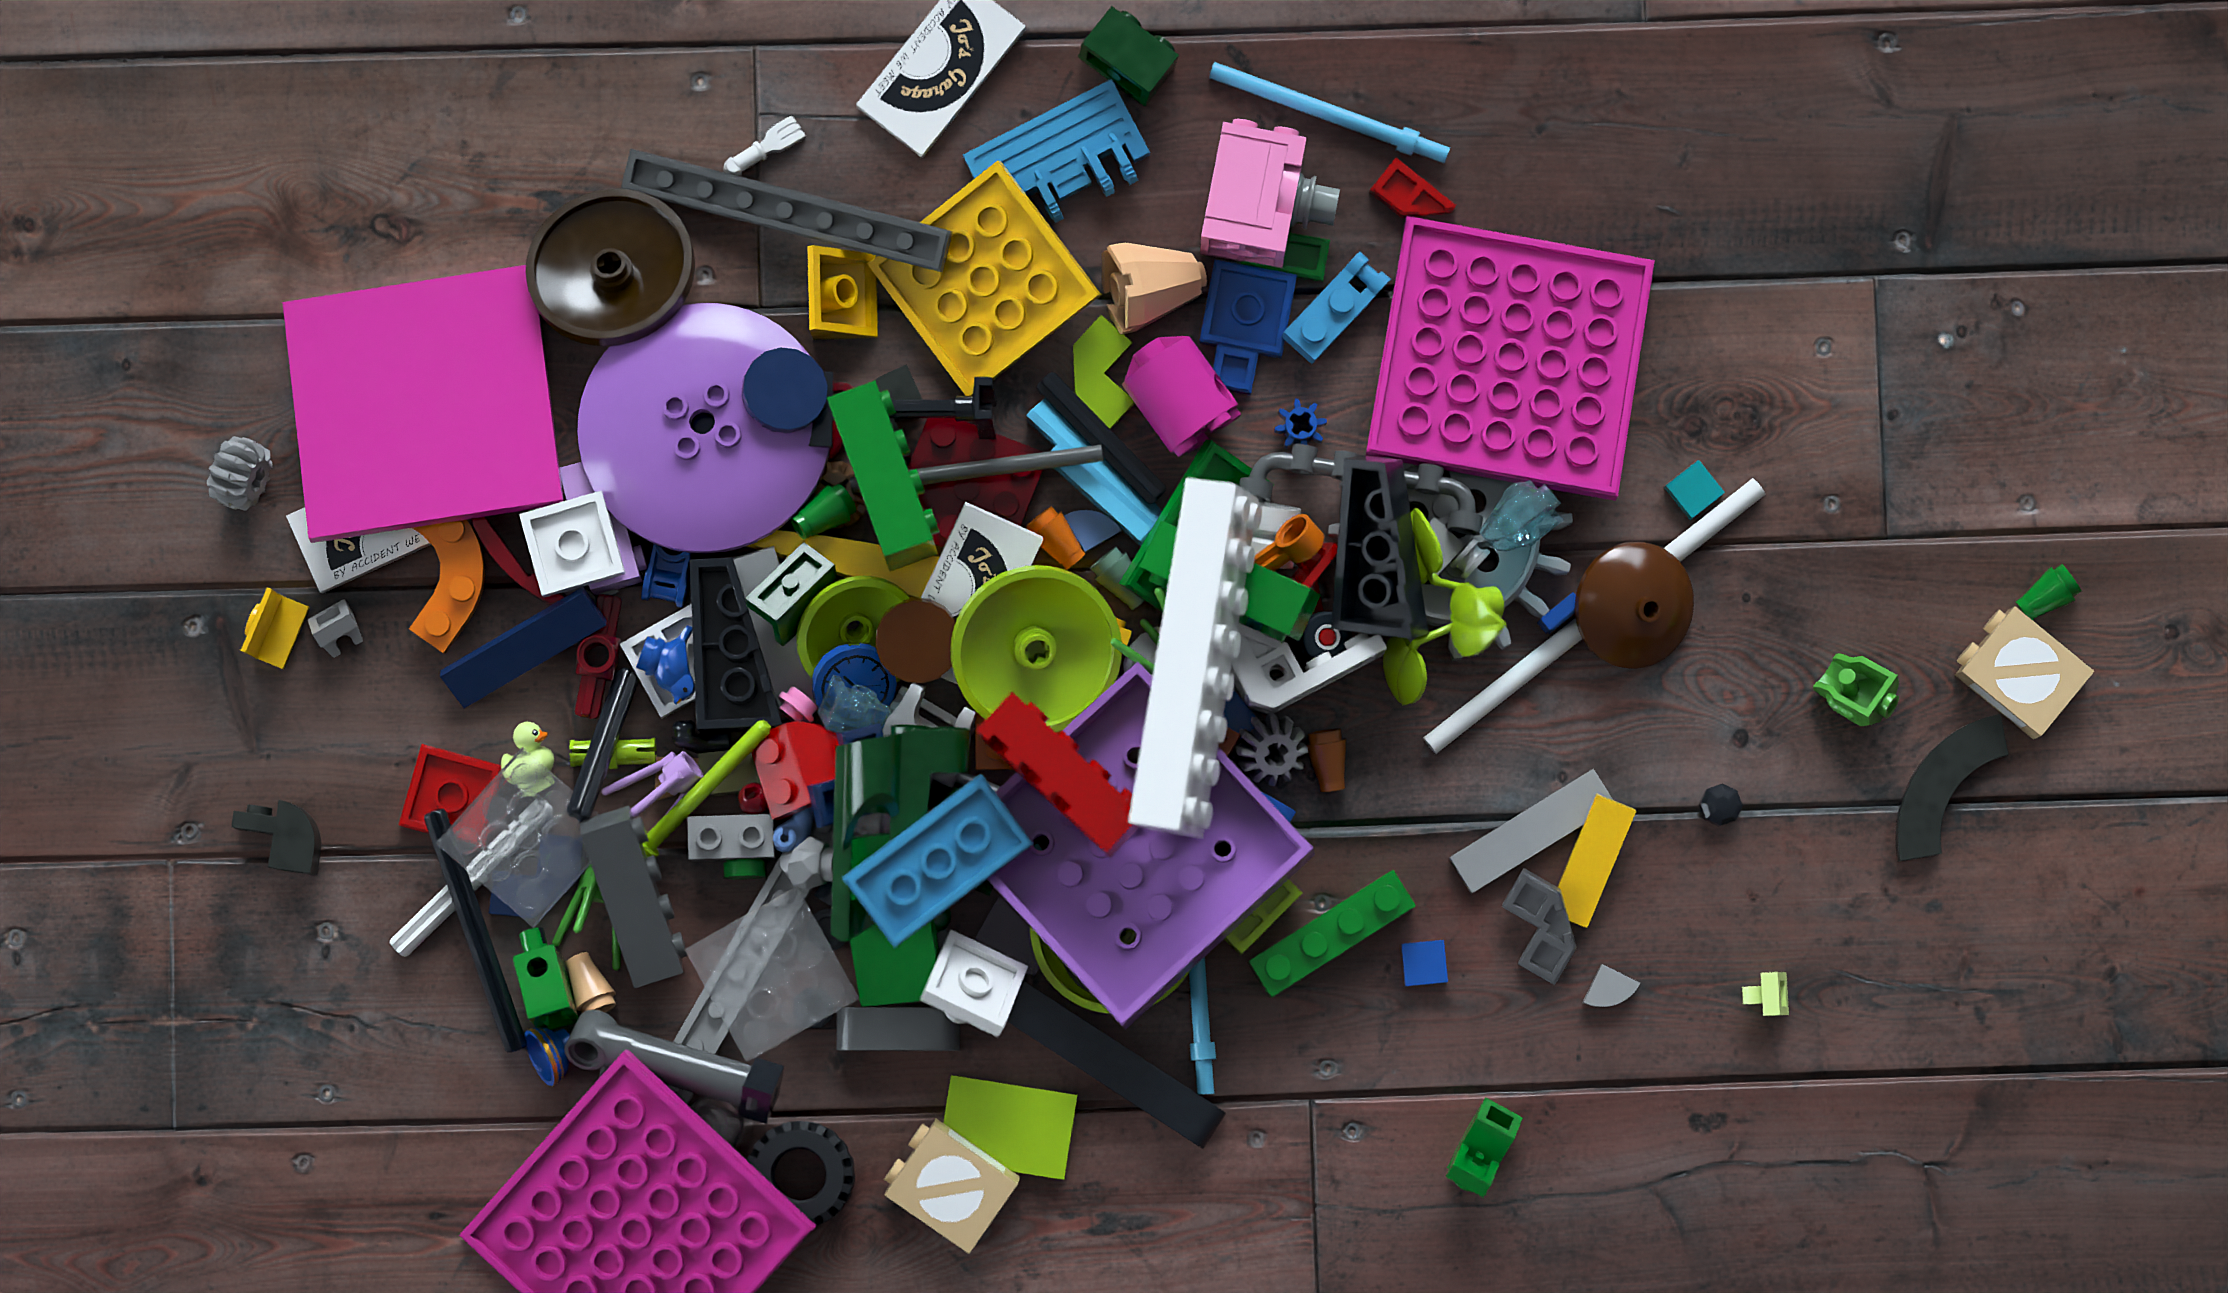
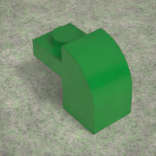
M1485 1097L1447 1166L1449 1170L1446 1177L1454 1181L1461 1189L1474 1192L1484 1198L1493 1182L1500 1162L1516 1137L1523 1117Z

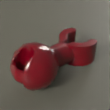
M749 783L741 788L738 793L740 808L744 813L748 815L763 814L769 810L760 783ZM792 815L781 820L787 821Z

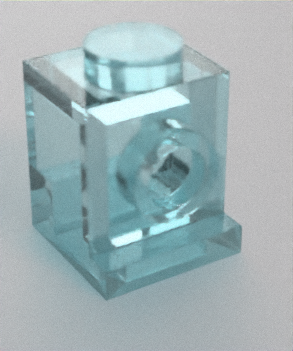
M833 675L819 707L818 714L827 730L838 733L875 723H881L883 729L889 717V706L880 703L876 693L871 689L861 685H853L852 688L846 687L840 676Z

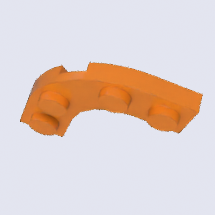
M467 519L413 527L415 531L423 535L435 548L440 561V580L433 595L409 630L444 654L448 652L473 616L484 589L485 569L481 543L474 528Z

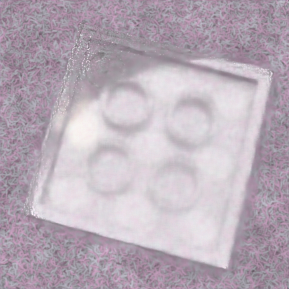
M524 747L519 749L436 842L440 848L533 928L591 864L581 837L580 821L567 814V807L573 790ZM593 810L591 817L600 815L596 810Z
M798 887L789 890L684 949L746 1062L755 1059L860 1000Z

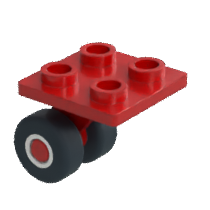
M1335 542L1323 543L1313 557L1302 563H1295L1299 568L1290 579L1320 594L1317 578L1336 556L1338 545ZM1321 596L1300 641L1292 638V643L1297 653L1309 661L1328 651L1332 658L1347 650L1344 643L1352 639L1351 631L1331 629L1332 612L1323 611Z

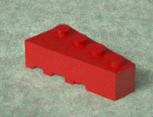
M1011 692L976 729L990 749L1111 858L1140 827L1129 822L1133 794L1126 788L1121 792L1114 788L1108 782L1112 775L1094 759L1088 763L1077 753L1081 747L1063 730L1057 734L1046 724L1049 718L1035 704L1030 701L1026 705L1016 694Z

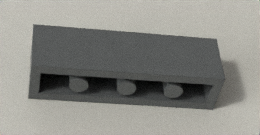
M626 806L580 821L581 837L634 989L682 974V958L688 956L687 948L681 932L673 934L669 920L675 918V914L668 894L660 896L656 881L662 880L655 856H646L642 843L649 840L642 818L634 819L630 807Z

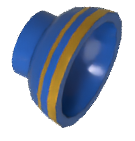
M534 1027L526 1030L524 1033L527 1041L526 1049L536 1072L548 1086L557 1084L566 1075L570 1061L565 1055L564 1048L570 1034L565 1029L554 1032L545 1027Z

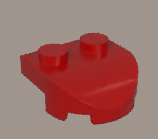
M788 722L771 729L769 735L751 752L772 819L781 820L812 807L807 786L835 779L836 746H839L837 733L816 723Z

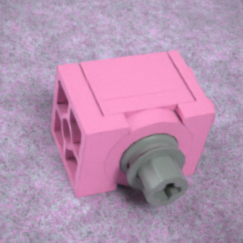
M1233 119L1232 123L1223 122L1201 234L1200 254L1282 268L1290 227L1295 226L1297 223L1302 224V227L1307 230L1308 221L1333 226L1340 189L1315 185L1317 176H1313L1311 179L1304 178L1301 168L1307 137L1299 136V131L1281 126L1274 127V131L1257 128V123L1246 119Z

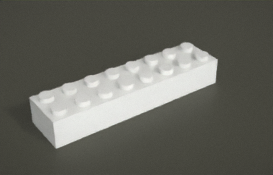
M1186 478L1129 817L1130 823L1156 832L1203 838L1204 829L1209 828L1212 820L1213 808L1212 804L1209 803L1211 786H1215L1219 778L1220 764L1216 760L1218 743L1224 741L1227 730V721L1223 717L1225 700H1230L1233 693L1234 678L1233 675H1230L1232 658L1238 656L1241 645V635L1237 632L1239 616L1244 615L1248 603V593L1244 589L1246 573L1252 571L1255 561V550L1251 547L1253 531L1258 530L1262 518V508L1258 504L1259 499L1237 484Z

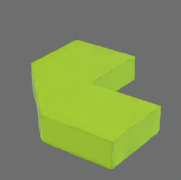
M1100 315L1073 344L1075 393L1112 429L1135 403L1127 393L1105 374L1131 347L1132 342L1125 335L1120 334L1117 328L1105 317Z

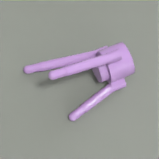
M671 751L662 760L604 787L602 794L607 796L662 770L663 773L658 776L661 785L631 808L633 818H635L667 791L673 796L680 792L681 795L668 810L669 812L704 775L698 764L687 753L682 751L676 756Z

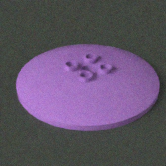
M720 303L682 305L679 311L664 326L650 335L630 343L610 346L601 356L586 383L579 408L577 429L579 451L585 473L594 492H603L608 511L622 525L641 538L661 547L687 553L709 554L739 549L766 538L788 523L808 502L817 488L829 458L830 448L809 446L812 423L805 429L791 433L773 432L763 427V424L759 423L755 418L753 419L746 411L742 398V384L752 361L765 351L784 347L798 349L809 355L804 347L790 333L770 319L751 310ZM700 413H708L715 419L714 427L705 434H698L691 429L693 418Z

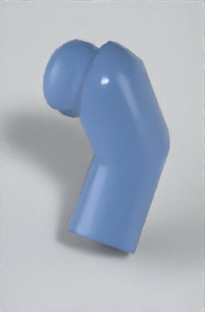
M812 807L793 814L790 819L774 830L773 842L775 849L781 852H789L810 836L814 819Z

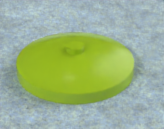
M1033 565L1014 568L984 583L963 606L957 617L951 638L950 652L953 673L965 699L985 720L1013 692L1026 705L1030 701L1035 704L1049 718L1046 724L1055 732H1059L1066 728L1115 683L1121 665L1122 653L1114 648L1110 642L1113 638L1122 642L1120 629L1114 613L1104 597L1095 587L1080 576L1052 566Z

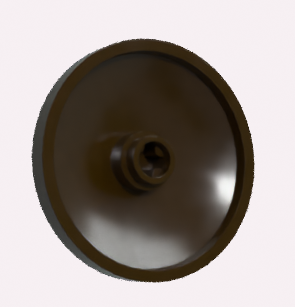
M629 189L594 191L579 196L561 206L548 217L537 231L531 242L526 260L528 290L542 318L561 335L576 342L594 346L626 344L657 331L679 311L690 292L695 274L693 246L681 219L670 207L657 198Z

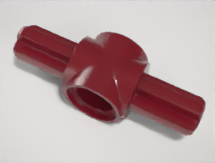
M599 594L596 605L606 617V626L582 639L577 650L578 662L575 674L581 675V681L574 712L575 715L588 719H597L599 717L606 681H613L614 673L620 660L619 648L621 639L616 638L615 635L622 600L617 596L609 594ZM595 646H605L609 651V659L601 667H591L588 663V653Z

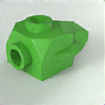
M1835 654L1825 674L1813 686L1815 692L1827 699L1826 701L1833 711L1859 726L1878 723L1883 717L1889 718L1899 701V696L1896 695L1899 686L1898 675L1863 656L1849 657L1844 654Z

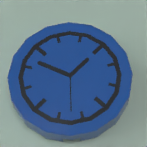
M859 643L860 645L849 646V644L837 646L826 653L814 668L812 676L813 699L824 716L837 724L856 726L869 723L883 714L894 699L897 686L896 677L891 675L883 666L876 648L870 644Z

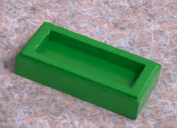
M1289 233L1282 268L1241 261V264L1296 274L1297 278L1323 282L1330 239Z

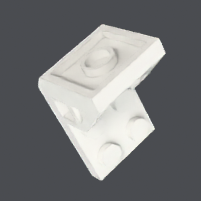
M1238 623L1237 632L1241 635V645L1238 656L1232 658L1230 675H1233L1234 684L1249 709L1268 714V712L1276 713L1382 657L1387 647L1380 635L1376 634L1369 638L1367 633H1361L1346 641L1344 645L1347 650L1332 658L1328 651L1307 662V666L1304 667L1306 672L1303 673L1287 642H1279L1260 633V631ZM1279 670L1284 676L1274 681L1270 677L1269 672Z

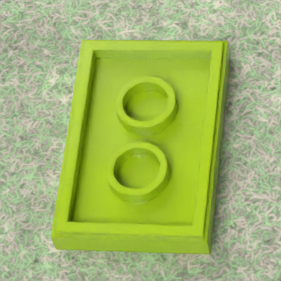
M951 1075L943 1123L1012 1172L1064 1180L1077 1095Z

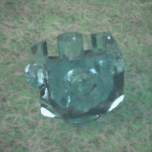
M1531 480L1515 483L1503 493L1491 515L1479 530V533L1498 551L1508 552L1520 547L1532 546L1563 521V518L1555 509L1561 503L1546 484L1538 488Z

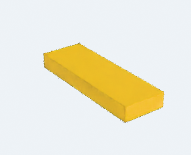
M1597 793L1557 886L1561 889L1569 921L1588 928L1636 813V809Z

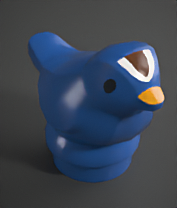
M689 625L684 628L677 638L667 643L660 637L654 639L647 636L636 666L637 669L645 671V675L654 676L658 686L672 694L674 704L690 699L695 692V683L690 674L686 651L687 641L693 632L692 627Z

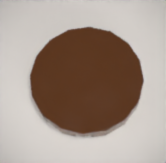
M913 597L897 603L884 613L877 626L875 647L880 662L891 675L905 682L925 683L939 679L952 668L950 648L956 620L945 606L932 599Z

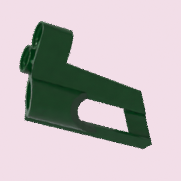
M891 725V735L836 746L831 935L841 942L855 938L876 924L858 899L851 901V889L842 879L843 876L852 870L853 832L858 821L864 813L890 814L891 841L925 816L928 807L931 773L969 772V728Z

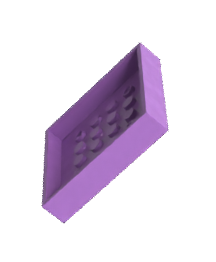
M1139 662L1135 663L1063 729L1081 747L1077 751L1080 756L1088 763L1092 759L1096 760L1112 775L1108 782L1119 792L1126 788L1132 794L1134 793L1138 764L1131 763L1128 760V756L1133 750H1141L1153 677ZM1219 747L1216 755V760L1220 764L1219 778L1216 785L1211 786L1209 803L1212 804L1213 808L1212 820L1209 828L1204 829L1203 838L1156 832L1140 826L1111 858L1017 772L995 792L1033 845L987 878V880L1125 1030L1315 855L1313 847ZM1040 836H1045L1049 839V846L1043 851L1034 848V841ZM1222 842L1228 843L1231 846L1230 854L1225 857H1220L1215 853L1216 846ZM1128 929L1133 930L1136 933L1135 941L1132 944H1123L1120 940L1122 932Z

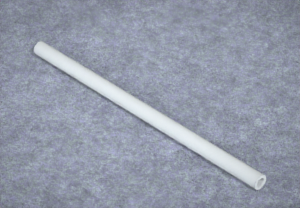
M1752 478L1663 549L1673 554L1681 562L1765 496L1764 490ZM1576 618L1424 736L1423 739L1428 747L1435 754L1440 752L1582 640L1576 624Z

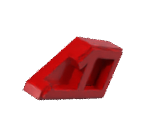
M1398 158L1394 159L1369 191L1401 218L1452 213L1457 206Z

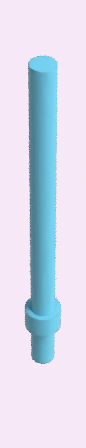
M1214 62L1209 75L1211 79L1397 146L1396 151L1410 156L1414 152L1445 163L1450 147L1419 137L1420 132L1407 127H1404L1403 130L1397 129Z
M1204 957L1189 972L1194 1043L1190 1044L1191 1061H1195L1198 1095L1214 1094L1212 1060L1216 1059L1215 1042H1211Z

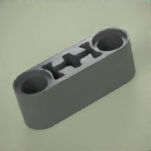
M837 1007L836 1050L960 1051V1023L951 1021L944 1011L936 1007Z

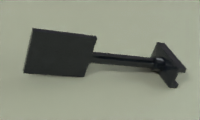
M823 372L828 385L827 397L833 396L834 373ZM975 377L973 396H956L955 399L892 400L896 414L889 416V419L956 418V421H975L979 439H996L992 407H997V398L992 377ZM827 399L818 418L812 423L809 446L833 448V421L835 419Z

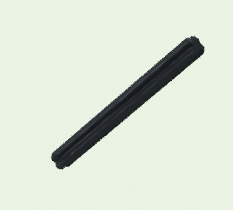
M444 809L431 811L425 814L424 821L504 1049L507 1053L521 1050L527 1046V1041L447 812Z

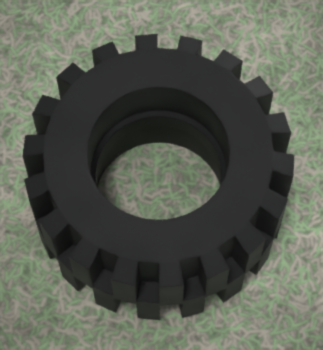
M791 1121L770 1129L753 1146L754 1149L751 1155L748 1156L747 1161L779 1191L780 1189L775 1179V1170L779 1160L786 1153L795 1149H806L819 1156L826 1170L825 1183L820 1192L807 1200H794L784 1195L816 1226L836 1216L846 1202H848L855 1183V1165L846 1143L830 1128L815 1122Z

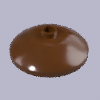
M1645 542L1618 544L1600 554L1583 574L1575 598L1576 624L1586 646L1601 660L1628 669L1648 667L1669 656L1684 639L1689 629L1694 609L1693 588L1683 565L1667 550ZM1650 602L1651 611L1645 616L1643 612L1644 605Z

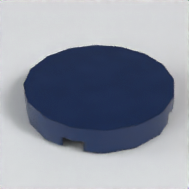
M779 347L765 351L752 361L743 378L742 398L746 411L753 419L755 418L759 423L763 424V427L773 432L791 433L805 429L818 418L826 403L828 385L822 368L811 356L798 349Z

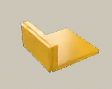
M267 587L261 603L255 605L245 627V635L247 636L241 651L256 659L284 669L310 607L286 598Z

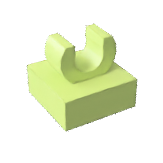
M1786 972L1761 973V986L1742 987L1743 1004H1762L1763 1016L1789 1015Z

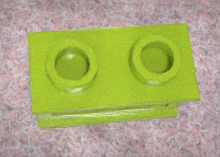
M1288 879L1226 936L1224 940L1242 955L1302 892Z

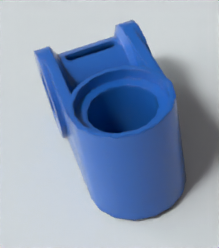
M653 544L650 563L644 576L641 599L649 601L650 598L675 602L678 608H684L690 587V559H694L695 553L682 552L676 556H671L666 553L664 547ZM658 583L669 584V585L675 586V588H668V587L658 586L657 584H658Z

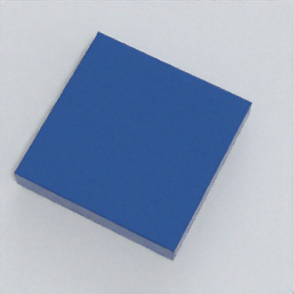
M1214 260L1199 344L1215 347L1222 345L1259 352V355L1281 359L1285 343L1281 336L1288 327L1297 275Z

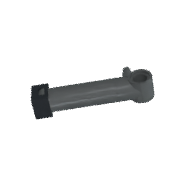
M588 1010L580 1014L564 1048L568 1060L575 1066L585 1070L600 1068L599 1077L605 1073L623 1051L628 1049L665 1085L738 1106V1116L767 1124L779 1097L784 1070L783 1065L757 1057L753 1064L749 1065L617 1025L616 1021L609 1014L599 1010Z

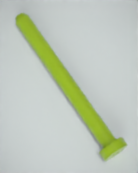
M765 720L756 722L647 833L649 841L642 843L647 857L654 855L656 858L659 855L657 847L769 735L771 726Z

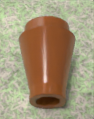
M1325 729L1308 733L1309 743L1305 745L1308 747V755L1319 782L1320 792L1345 789L1344 774L1347 739L1342 738L1341 729Z

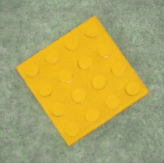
M998 160L920 222L953 231L943 272L877 256L867 264L965 396H973L975 377H992L993 380L1101 296V293L1004 164Z

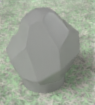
M809 836L795 849L782 853L779 859V866L790 879L793 886L810 889L823 885L827 881L832 882L833 847H830L829 843Z

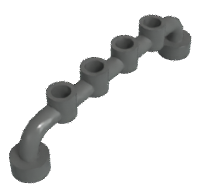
M1294 444L1292 453L1275 452L1261 457L1253 465L1249 477L1240 478L1239 486L1259 499L1258 502H1270L1273 483L1266 481L1270 471L1285 469L1296 474H1317L1343 481L1344 458L1360 455L1349 451H1335L1334 460L1317 457L1318 448L1310 445ZM1419 464L1417 473L1404 471L1407 489L1429 495H1450L1457 500L1459 510L1450 511L1447 525L1449 531L1463 535L1481 534L1483 516L1476 514L1475 499L1471 490L1462 482L1443 477L1444 468L1432 464Z

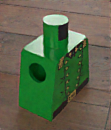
M542 927L521 932L519 938L523 953L515 955L513 961L528 1019L536 1028L545 1027L551 1030L577 1023L580 1011L576 1010L570 977L563 955L554 944L548 945ZM547 970L544 975L538 977L542 971Z

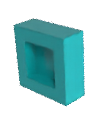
M1699 460L1664 487L1689 520L1693 519L1725 493Z

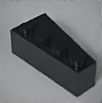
M1365 455L1344 458L1331 629L1409 639L1429 634L1403 461L1401 459Z
M733 558L690 559L697 730L700 733L748 731L756 722L765 720L771 726V729L784 724Z

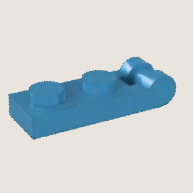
M1358 252L1346 267L1281 336L1312 365L1391 281L1383 271L1377 273L1367 264L1369 259L1361 252ZM1356 276L1367 285L1362 293H1359L1349 284Z

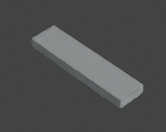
M774 546L733 558L745 598L780 565ZM749 609L779 708L782 705L778 699L781 692L787 693L792 686L800 690L815 703L812 694L813 680L805 671L797 652L796 635L785 646H781L776 642L773 626ZM781 713L783 720L788 719Z
M1593 768L1452 855L1449 859L1472 894L1582 826L1596 793L1612 799Z

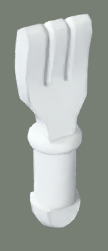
M789 116L770 128L766 133L765 139L760 144L755 141L753 146L737 156L726 160L723 170L725 173L739 176L742 174V171L758 161L767 159V154L780 153L803 140L806 135L801 131L800 126L796 124L793 116Z

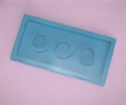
M980 774L843 876L842 879L895 948L1033 845V843L983 775Z

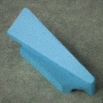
M1045 398L1026 415L1027 422L1055 446L1051 451L1091 446ZM1105 459L1103 462L1054 468L1101 512L1111 518L1140 547L1142 546L1162 512L1155 502L1148 504Z

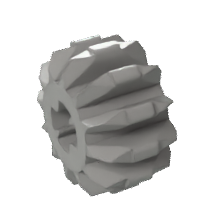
M233 436L229 441H224L221 444L220 452L214 454V462L209 467L211 471L207 479V486L210 487L209 497L235 510L241 509L246 511L249 507L255 506L258 503L260 494L265 493L266 483L270 480L269 471L273 466L272 461H270V450L256 443V441L245 437Z
M1268 712L1264 724L1257 717H1252L1251 724L1254 729L1251 732L1246 729H1239L1240 736L1246 742L1235 746V752L1242 756L1238 765L1242 771H1250L1249 777L1252 781L1257 783L1265 778L1269 786H1275L1278 775H1281L1285 781L1291 782L1292 777L1289 770L1292 767L1299 770L1303 769L1304 764L1297 757L1308 753V747L1300 742L1305 734L1300 727L1293 728L1294 722L1290 717L1284 716L1278 721L1274 713ZM1274 743L1273 747L1275 752L1271 755H1268L1269 750L1267 747L1270 744Z

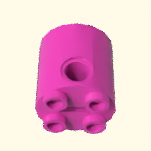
M1190 336L1158 337L1132 356L1122 386L1170 453H1176L1180 457L1185 453L1193 452L1203 445L1206 439L1209 440L1205 432L1210 430L1212 433L1219 428L1223 429L1241 416L1237 409L1239 406L1238 402Z

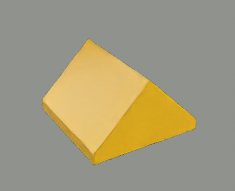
M816 245L807 246L809 330L813 340L878 337L876 276L867 265L876 258V255Z

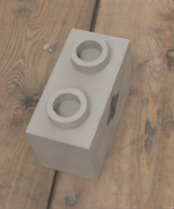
M771 814L687 817L688 860L692 862H713L732 859H777V849L774 848L773 842L774 830L777 828L776 820L772 819Z

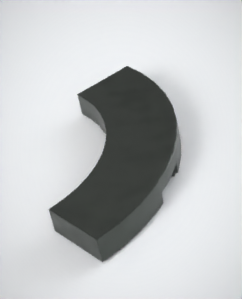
M2001 714L1982 718L1951 733L1928 753L1918 765L1909 780L1898 811L1896 824L1898 862L1942 854V819L1948 801L1955 789L1971 772L1981 765L2009 755Z

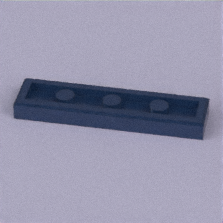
M581 587L440 670V678L462 707L466 708L606 626V617L584 587Z

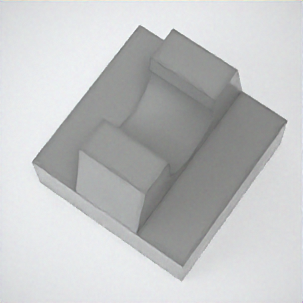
M345 599L308 619L312 635L320 648L323 647L333 658L341 654L336 643L339 637L343 635L350 636L355 645L363 642L353 611Z

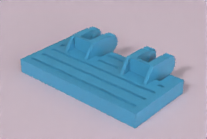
M1112 79L963 154V159L974 179L997 160L1001 161L1028 197L1036 192L1039 193L1049 217L1056 223L1064 218L1048 186L1052 185L1059 201H1062L1091 186V180L1084 169L1089 166L1107 197L1115 193L1114 184L1110 176L1106 174L1100 160L1113 154L1120 168L1121 175L1131 185L1138 181V178L1123 148L1126 147L1134 163L1150 156V151Z

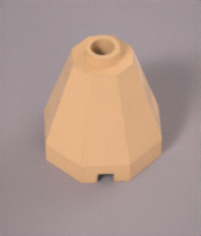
M1131 243L1109 245L1107 250L1102 253V286L1104 294L1111 291L1114 304L1107 305L1108 312L1120 334L1136 332L1201 295V287L1206 286L1207 283L1205 267L1202 262H1197L1192 253Z

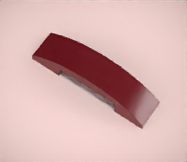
M486 516L471 518L478 536L490 555L521 587L549 605L565 597L563 593L544 598L541 595L536 573H533L531 576L526 573Z

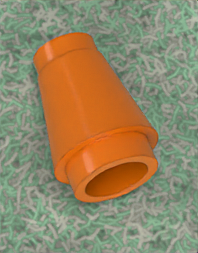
M1052 505L1026 526L1028 530L1043 536L1040 547L1058 563L1062 564L1066 570L1086 554L1082 550L1062 511L1057 513Z

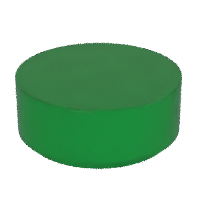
M763 859L726 860L723 863L724 879L747 880L766 878V862Z

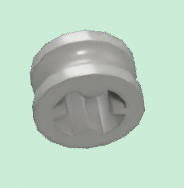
M1476 538L1449 565L1452 569L1459 568L1462 572L1461 577L1464 580L1490 553L1487 548L1483 550L1478 547L1479 541Z

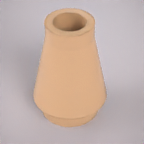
M588 952L577 954L565 962L569 972L577 1011H582L583 1013L588 1010H599L606 1013L616 1006L613 998L616 992L593 963Z

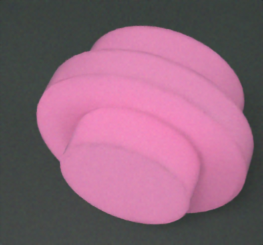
M793 686L787 693L781 692L778 699L782 703L779 711L791 722L804 721L812 723L814 720L812 715L818 707L810 698Z

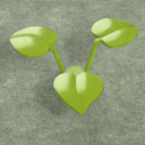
M1419 508L1414 509L1410 514L1421 585L1429 580L1432 585L1454 590L1450 600L1452 613L1450 619L1453 622L1431 631L1427 635L1417 637L1411 643L1408 638L1391 636L1386 644L1387 649L1383 655L1384 674L1392 694L1402 706L1416 703L1422 697L1426 688V666L1422 656L1417 652L1420 645L1451 632L1452 642L1457 651L1465 657L1475 656L1490 646L1506 626V622L1501 619L1504 612V599L1497 587L1475 588L1470 582L1458 583L1440 578L1436 574L1443 566L1441 546L1434 530Z

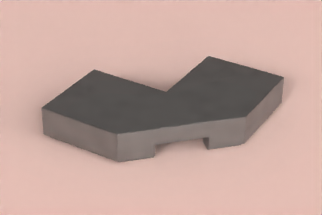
M1523 868L1504 900L1502 907L1538 927L1520 957L1518 964L1555 985L1576 950V942L1561 889Z

